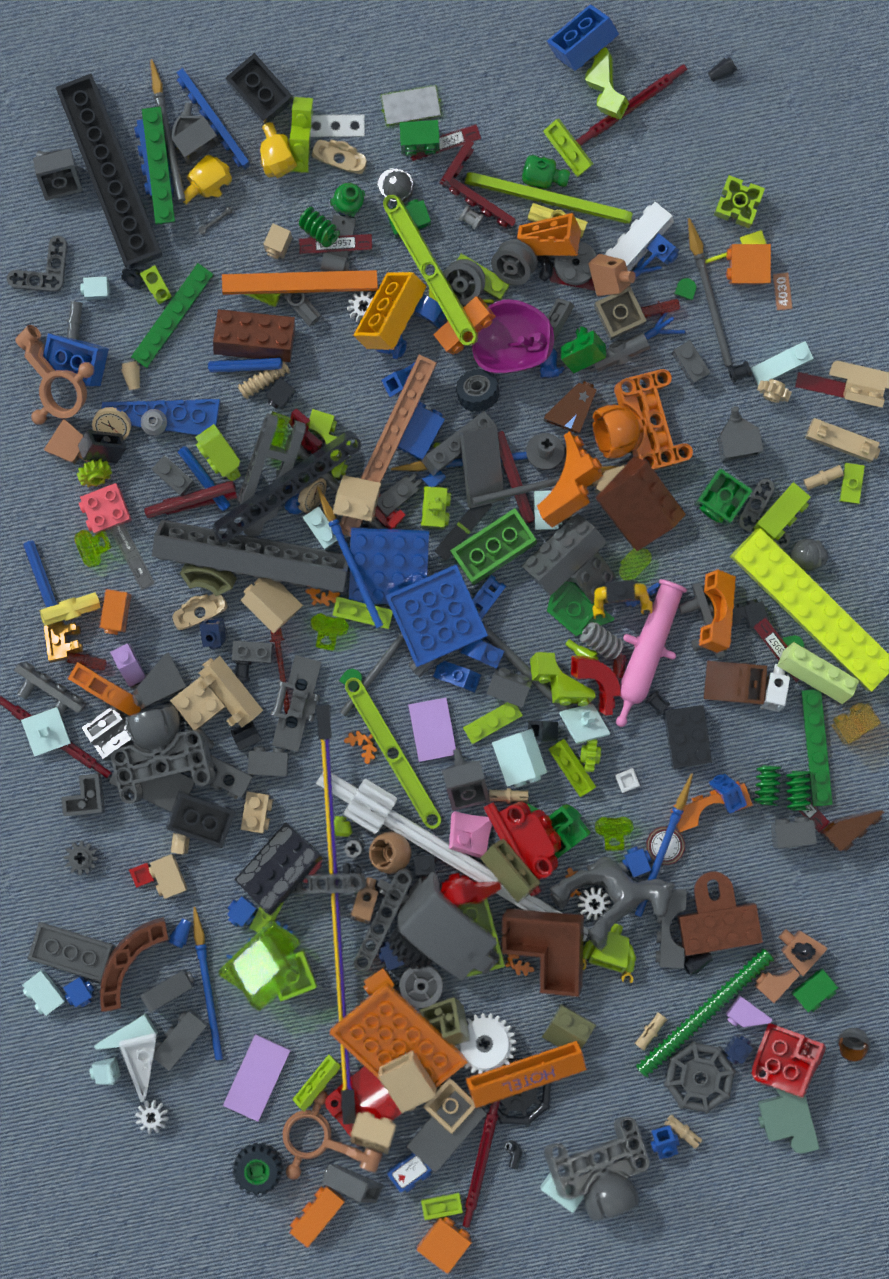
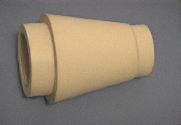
M137 361L123 363L121 371L129 390L140 388V365L138 366Z

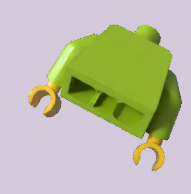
M614 924L611 927L610 932H608L607 944L602 951H599L590 940L586 942L583 948V970L587 966V959H589L588 963L622 973V982H624L625 976H630L629 983L633 982L631 972L634 971L636 955L633 946L629 944V938L621 935L623 926Z

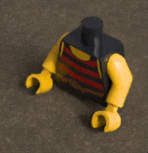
M636 580L606 582L602 584V587L597 588L594 594V606L592 608L594 619L599 614H602V618H604L603 605L640 601L641 613L644 614V610H649L652 613V601L649 599L646 586L639 584V581Z

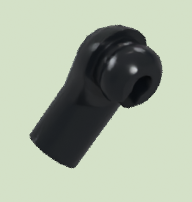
M537 255V260L542 265L539 278L542 281H547L553 275V263L546 255Z
M509 1140L504 1145L505 1150L511 1155L509 1167L518 1169L522 1150L517 1142Z

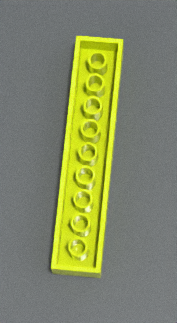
M761 528L755 529L729 556L852 677L858 679L859 684L864 689L872 692L889 674V654Z

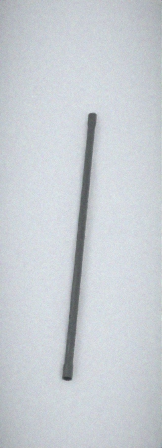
M300 445L297 457L304 461L311 455ZM317 462L314 467H320L321 465ZM326 473L321 478L337 494L340 483L331 474ZM375 517L374 521L364 520L372 529H386ZM427 570V577L433 575L432 572ZM483 623L488 634L485 638L493 646L504 650L503 656L523 675L532 680L531 669ZM532 681V684L552 702L551 688L546 683ZM553 703L560 711L572 709L569 705L561 706L560 703Z

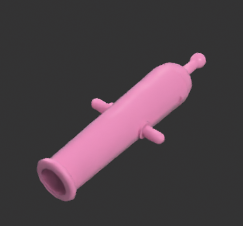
M660 579L659 584L661 585L652 605V613L649 612L640 636L634 637L629 634L623 636L624 641L633 644L635 649L620 683V697L624 700V705L620 716L616 719V724L619 727H624L627 724V716L631 707L634 704H640L646 698L660 657L664 656L672 660L676 658L674 652L666 649L665 643L682 594L687 591L681 585Z

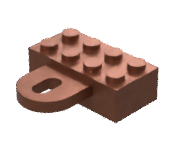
M716 871L702 874L694 886L697 912L677 916L684 954L688 956L763 943L756 904L748 903L736 906L733 885L726 875ZM710 880L718 882L720 896L717 900L709 898L707 883Z

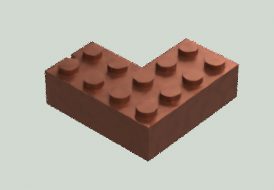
M506 909L502 917V934H504L502 937V954L540 957V993L579 997L583 980L584 915Z

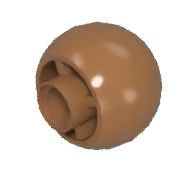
M385 832L379 834L372 841L369 857L372 865L380 872L395 874L397 871L406 868L409 864L411 847L408 840L401 834Z

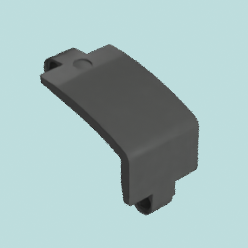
M432 872L428 877L421 876L410 888L409 898L398 909L399 931L425 955L460 980H463L473 968L482 973H488L500 960L499 954L492 949L497 944V939L467 917L440 893L439 881L435 873Z

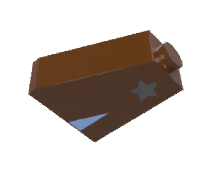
M583 381V384L578 383L545 415L543 421L580 434L597 389L593 388V384Z

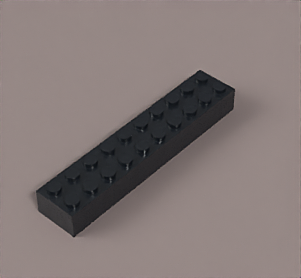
M92 73L57 86V93L125 267L130 270L163 257Z

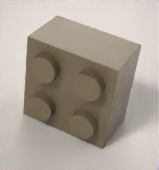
M630 286L621 293L612 294L594 304V308L610 340L646 323L644 314Z

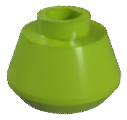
M335 816V836L349 837L353 833L350 821H346L347 817Z

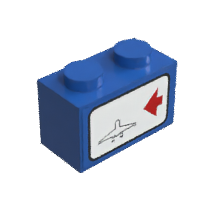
M411 1153L387 1171V1175L401 1193L404 1190L408 1192L416 1186L414 1183L419 1179L423 1181L428 1178L432 1170L414 1153Z

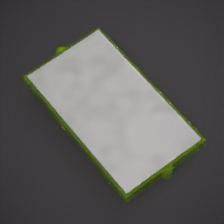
M436 85L381 94L383 106L381 111L384 113L386 126L396 125L399 122H413L442 116L440 109L441 99L438 98Z

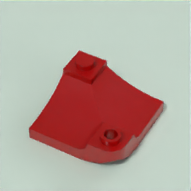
M455 873L449 875V879L442 882L440 893L457 908L464 903H480L501 890L502 887L500 881L473 882L469 876Z
M768 1023L753 1063L752 1076L760 1084L804 1099L811 1079L820 1065L827 1047L825 1044L806 1038L804 1035ZM762 1071L766 1072L765 1077H760Z
M365 1066L350 1077L351 1088L354 1089L356 1118L358 1113L368 1112L373 1114L376 1119L386 1118L393 1121L402 1114L383 1083ZM342 1083L327 1096L325 1106L351 1137L354 1124L343 1125ZM332 1100H337L339 1102L338 1106H333L331 1104Z

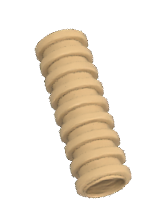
M283 362L282 369L259 371L257 376L256 374L253 375L254 378H248L249 381H243L244 384L242 385L239 384L238 388L244 398L249 399L250 395L254 396L253 393H259V390H263L265 386L268 387L269 383L273 384L274 380H278L281 376L284 377L285 373L289 374L290 370L286 363Z

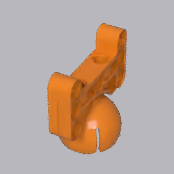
M660 369L621 380L614 387L618 405H605L593 413V420H595L593 422L594 437L604 457L610 459L621 458L632 451L633 457L643 460L644 458L647 459L653 470L681 464L692 457L693 449L689 444L683 443L673 446L658 390L669 385L672 380L668 370ZM658 375L663 378V384L658 381ZM640 380L646 383V388L640 385ZM622 384L628 387V393L623 391ZM651 417H654L656 419V425H653L651 423ZM679 449L684 451V458L679 455ZM661 454L666 455L667 462L662 461Z

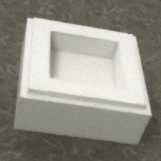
M633 768L615 775L622 793L640 786Z

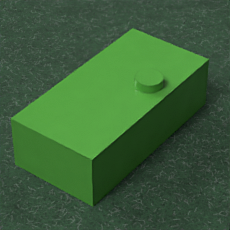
M514 508L450 551L472 586H474L535 546L537 540L516 508Z

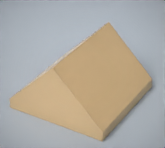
M450 1078L436 1089V1097L423 1106L451 1134L475 1109L473 1100ZM456 1091L471 1107L451 1127L436 1112L441 1105L448 1114H453L458 1110V1102L454 1098H448ZM448 1100H453L456 1104V1108L452 1112L445 1109V1103Z

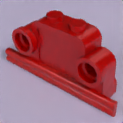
M494 802L483 807L500 840L504 839L538 880L550 876L557 869L558 860L553 854L560 850L561 842L560 836L554 831L548 815L542 810L531 812L530 807L525 802H517L501 811H498ZM539 886L530 894L531 897L541 892Z

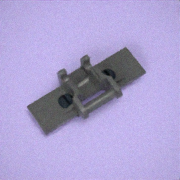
M295 655L288 683L279 681L278 685L280 687L274 710L270 714L279 717L272 743L273 746L299 751L306 721L314 722L317 701L320 699V695L314 694L322 662ZM287 687L294 690L290 708L286 715L282 714L281 710Z

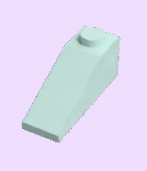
M805 341L750 369L759 385L761 380L769 381L770 379L777 378L811 362L814 358Z
M145 1013L98 1042L94 1047L96 1049L120 1047V1041L153 1033L158 1034Z
M117 1057L92 1064L90 1075L92 1080L95 1079L96 1084H113L118 1080L121 1073Z

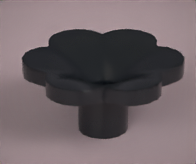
M124 268L122 270L121 279L129 287L135 286L140 288L142 286L143 278L140 276L138 269L129 270Z
M796 943L795 947L791 949V953L795 955L796 959L805 962L812 959L816 954V949L812 948L810 943Z

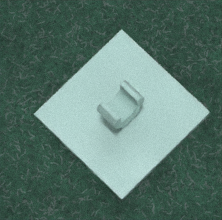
M593 703L587 706L560 711L559 713L576 744L610 735Z
M58 707L21 720L34 757L71 743Z

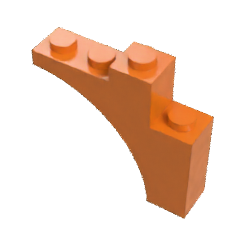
M570 431L564 435L567 454L560 479L550 494L537 505L542 519L552 528L589 504L590 501L587 496L589 492L586 487L603 477L600 469L602 465L597 458L593 459L583 449L584 442L582 439Z

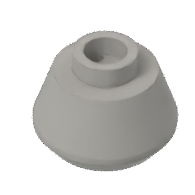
M150 409L143 414L141 427L147 434L159 435L166 429L167 418L162 411Z

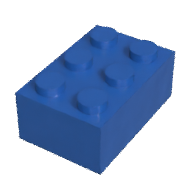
M590 4L549 38L547 43L556 58L576 71L590 58L598 54L602 48L611 43L619 33L610 17Z

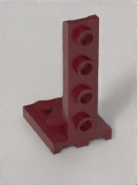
M467 139L439 183L444 187L447 186L449 188L448 191L453 195L464 197L468 205L472 207L476 205L482 209L481 213L489 218L492 216L497 219V223L503 228L513 227L515 224L514 217L455 179L464 167L461 164L462 161L466 162L474 151L471 148L474 142Z

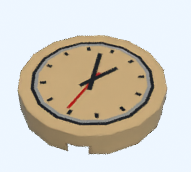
M106 407L96 413L93 418L92 427L93 431L120 433L125 440L130 433L131 421L125 412H120L114 407Z
M321 477L300 491L298 497L300 505L298 508L306 514L317 508L321 503L317 486L325 495L327 485L326 481Z

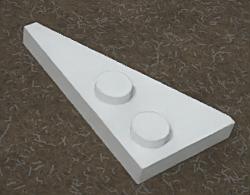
M156 1033L123 1040L119 1044L140 1102H144L147 1097L157 1037Z

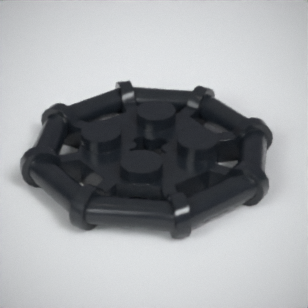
M514 1057V1059L509 1058L508 1061L513 1063L525 1058ZM552 1082L542 1085V1101L537 1099V1087L522 1092L520 1096L516 1094L501 1099L500 1101L506 1109L502 1113L498 1108L499 1123L502 1125L503 1123L530 1126V1123L543 1112L550 1109ZM491 1103L487 1104V1107L489 1109L491 1107ZM533 1103L540 1105L527 1116V1108ZM510 1110L522 1111L523 1117L507 1115Z

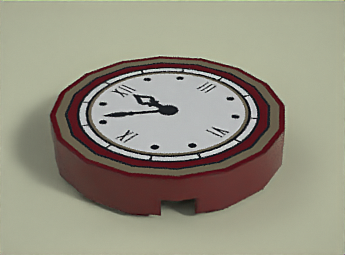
M667 826L655 829L647 838L646 850L653 861L656 859L668 828ZM676 829L662 865H670L677 862L684 853L685 842L683 836Z

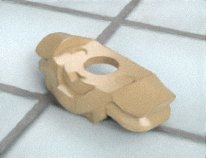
M319 140L315 143L312 151V157L339 169L357 174H362L366 169V157L358 153L357 149L350 146L347 142ZM342 154L345 160L343 163H336L334 156Z
M205 594L203 596L191 597L190 600L181 605V609L174 612V624L178 630L195 626L205 619L213 618L227 609V602L222 595L215 596L213 594L208 596V594ZM199 607L204 608L206 611L205 616L202 618L195 616V610Z

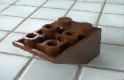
M707 661L703 699L764 705L767 666Z
M874 809L835 819L820 834L835 850L840 852L844 850L846 852L853 846V840L857 837L859 839L868 832L867 828L870 825H876L882 819L881 815L884 811Z

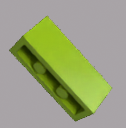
M793 482L753 529L761 528L772 540L776 539L778 541L785 533L784 527L786 525L790 527L797 520L795 515L798 511L803 513L809 506L807 501L811 497Z

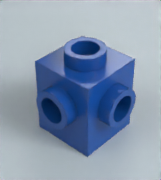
M670 1125L652 1130L654 1141H651V1146L654 1153L658 1152L660 1159L670 1158L678 1154L677 1146H680L677 1134L673 1135Z

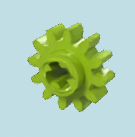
M102 459L98 461L91 460L88 463H84V468H78L79 473H77V477L82 486L87 485V488L90 486L97 487L100 484H104L105 479L111 478L112 470L107 461L102 462Z
M597 739L587 741L586 745H582L580 762L585 763L584 771L594 772L595 764H599L601 757V747H597Z

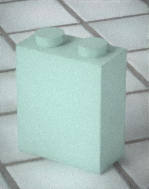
M532 729L492 742L507 786L515 784L517 788L527 784L526 780H529L530 783L541 780L540 776L547 773Z

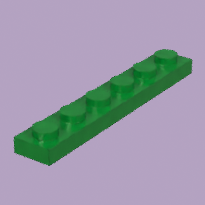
M162 108L142 109L155 223L156 225L175 223Z
M197 263L131 358L148 369L214 276L213 273Z
M817 689L801 691L808 768L811 771L809 778H811L812 806L833 805L822 694Z

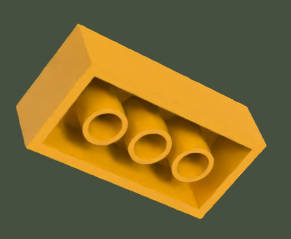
M387 272L353 336L366 349L393 350L427 286L413 272Z

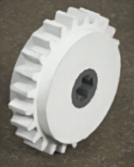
M484 1013L481 1014V1018L474 1015V1021L468 1018L469 1024L467 1026L470 1040L455 1046L468 1060L465 1068L469 1069L472 1067V1073L479 1070L478 1073L481 1074L484 1071L487 1072L502 1067L504 1064H510L508 1059H514L511 1052L517 1050L512 1045L516 1044L517 1041L512 1040L515 1033H509L512 1027H505L507 1021L503 1020L500 1023L499 1016L493 1019V1014H489L488 1018H486ZM484 1040L490 1042L488 1049L481 1047V1044H484Z

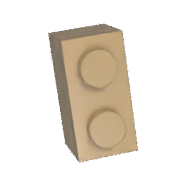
M272 224L263 244L268 256L277 260L279 257L284 259L292 241L291 231Z
M174 853L150 863V874L152 878L156 877L158 882L156 889L160 896L163 895L164 899L188 889Z

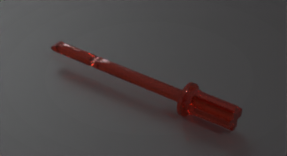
M280 627L275 633L270 630V642H275L280 681L286 682L280 643L285 638L282 637ZM287 691L283 703L285 714L288 713L290 708Z

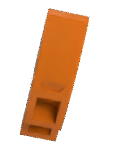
M77 662L68 677L70 681L129 716L140 713L141 708L135 704L133 694Z

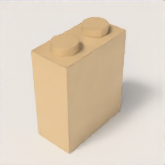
M264 577L258 578L254 582L255 586L249 585L244 591L246 595L241 599L273 633L289 621L303 606L280 582Z
M414 1051L379 1067V1079L401 1113L412 1111L418 1105L424 1102L428 1103L436 1097V1085Z

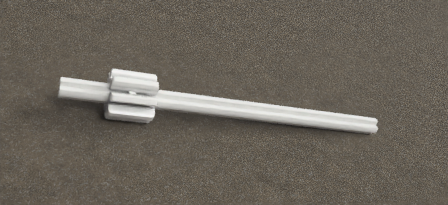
M323 772L316 782L322 788H324ZM331 773L332 794L349 803L344 811V816L374 834L379 831L382 825H385L477 882L498 881L488 867L464 853L449 849L447 842L392 810L397 798L367 779H364L360 786L356 788ZM502 884V889L496 892L523 910L562 913L535 896L531 897L529 895L517 903ZM585 926L583 931V942L586 940L587 935L589 934V929Z

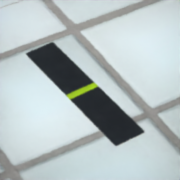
M492 504L470 508L435 549V552L446 561L451 555L450 550L461 544L492 507Z

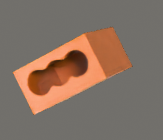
M771 244L730 245V249H727V260H730V268H727L726 277L727 280H730V284L771 283Z
M106 589L100 628L104 629V633L118 635V631L126 632L132 594Z
M446 1216L445 1218L439 1217L417 1245V1251L448 1274L470 1246L471 1238L469 1237L471 1235L463 1228L460 1230L454 1226L455 1222Z

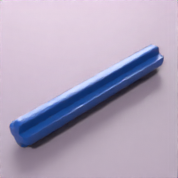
M281 358L209 361L208 370L210 372L282 369L283 362Z
M182 447L178 454L203 487L215 486V483L188 447ZM224 495L212 498L221 511H226L231 506Z
M33 540L27 541L23 546L45 606L47 608L57 605L35 542Z

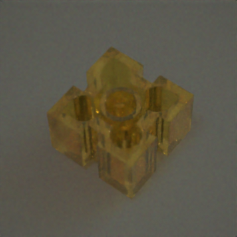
M861 702L850 707L849 710L851 712L847 715L846 713H841L833 718L834 723L831 724V727L842 744H850L881 724L869 703L862 704Z

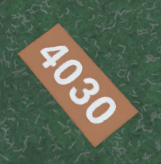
M788 273L773 274L777 310L792 309Z

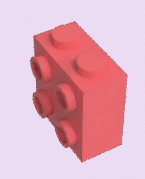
M117 483L80 497L82 501L79 502L80 509L88 517V520H86L89 531L93 530L95 534L132 521Z

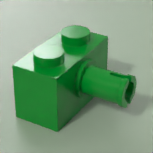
M580 327V333L577 328L576 339L561 346V360L573 373L606 358V344L594 330L588 333L586 327Z

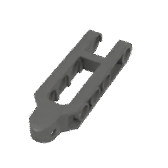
M269 413L265 415L237 499L239 504H242L254 495L266 457L282 461L279 470L276 471V479L293 468L304 436L305 423L295 421L291 435H288L285 447L280 448L271 445L277 427L278 416ZM287 484L282 489L286 490ZM270 495L269 501L273 500L275 495ZM280 506L243 532L247 536L252 537L260 535L264 523L277 516Z

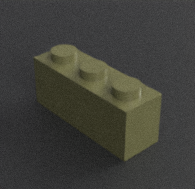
M504 839L493 844L480 858L517 903L529 896L541 884Z

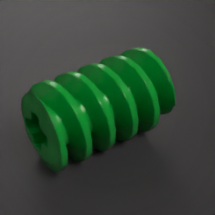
M309 207L301 215L299 227L305 230L307 234H310L313 239H316L318 243H321L323 247L328 248L337 241L340 230L336 231L337 226L335 224L331 225L330 220L325 221L324 215L320 216L319 211L314 212V208Z
M762 765V767L756 769L762 774L756 776V779L761 782L755 784L756 787L760 788V790L755 791V794L760 796V798L754 799V802L778 806L773 801L779 800V797L775 796L774 793L780 792V790L774 786L780 784L775 778L780 777L781 774L775 771L781 769V767Z
M792 771V773L786 775L787 778L792 779V781L786 783V785L792 787L786 790V793L792 795L787 798V801L792 802V804L787 806V809L811 810L806 808V806L811 804L810 801L806 800V798L811 797V794L805 792L811 789V786L805 784L811 781V778L805 777L811 771Z

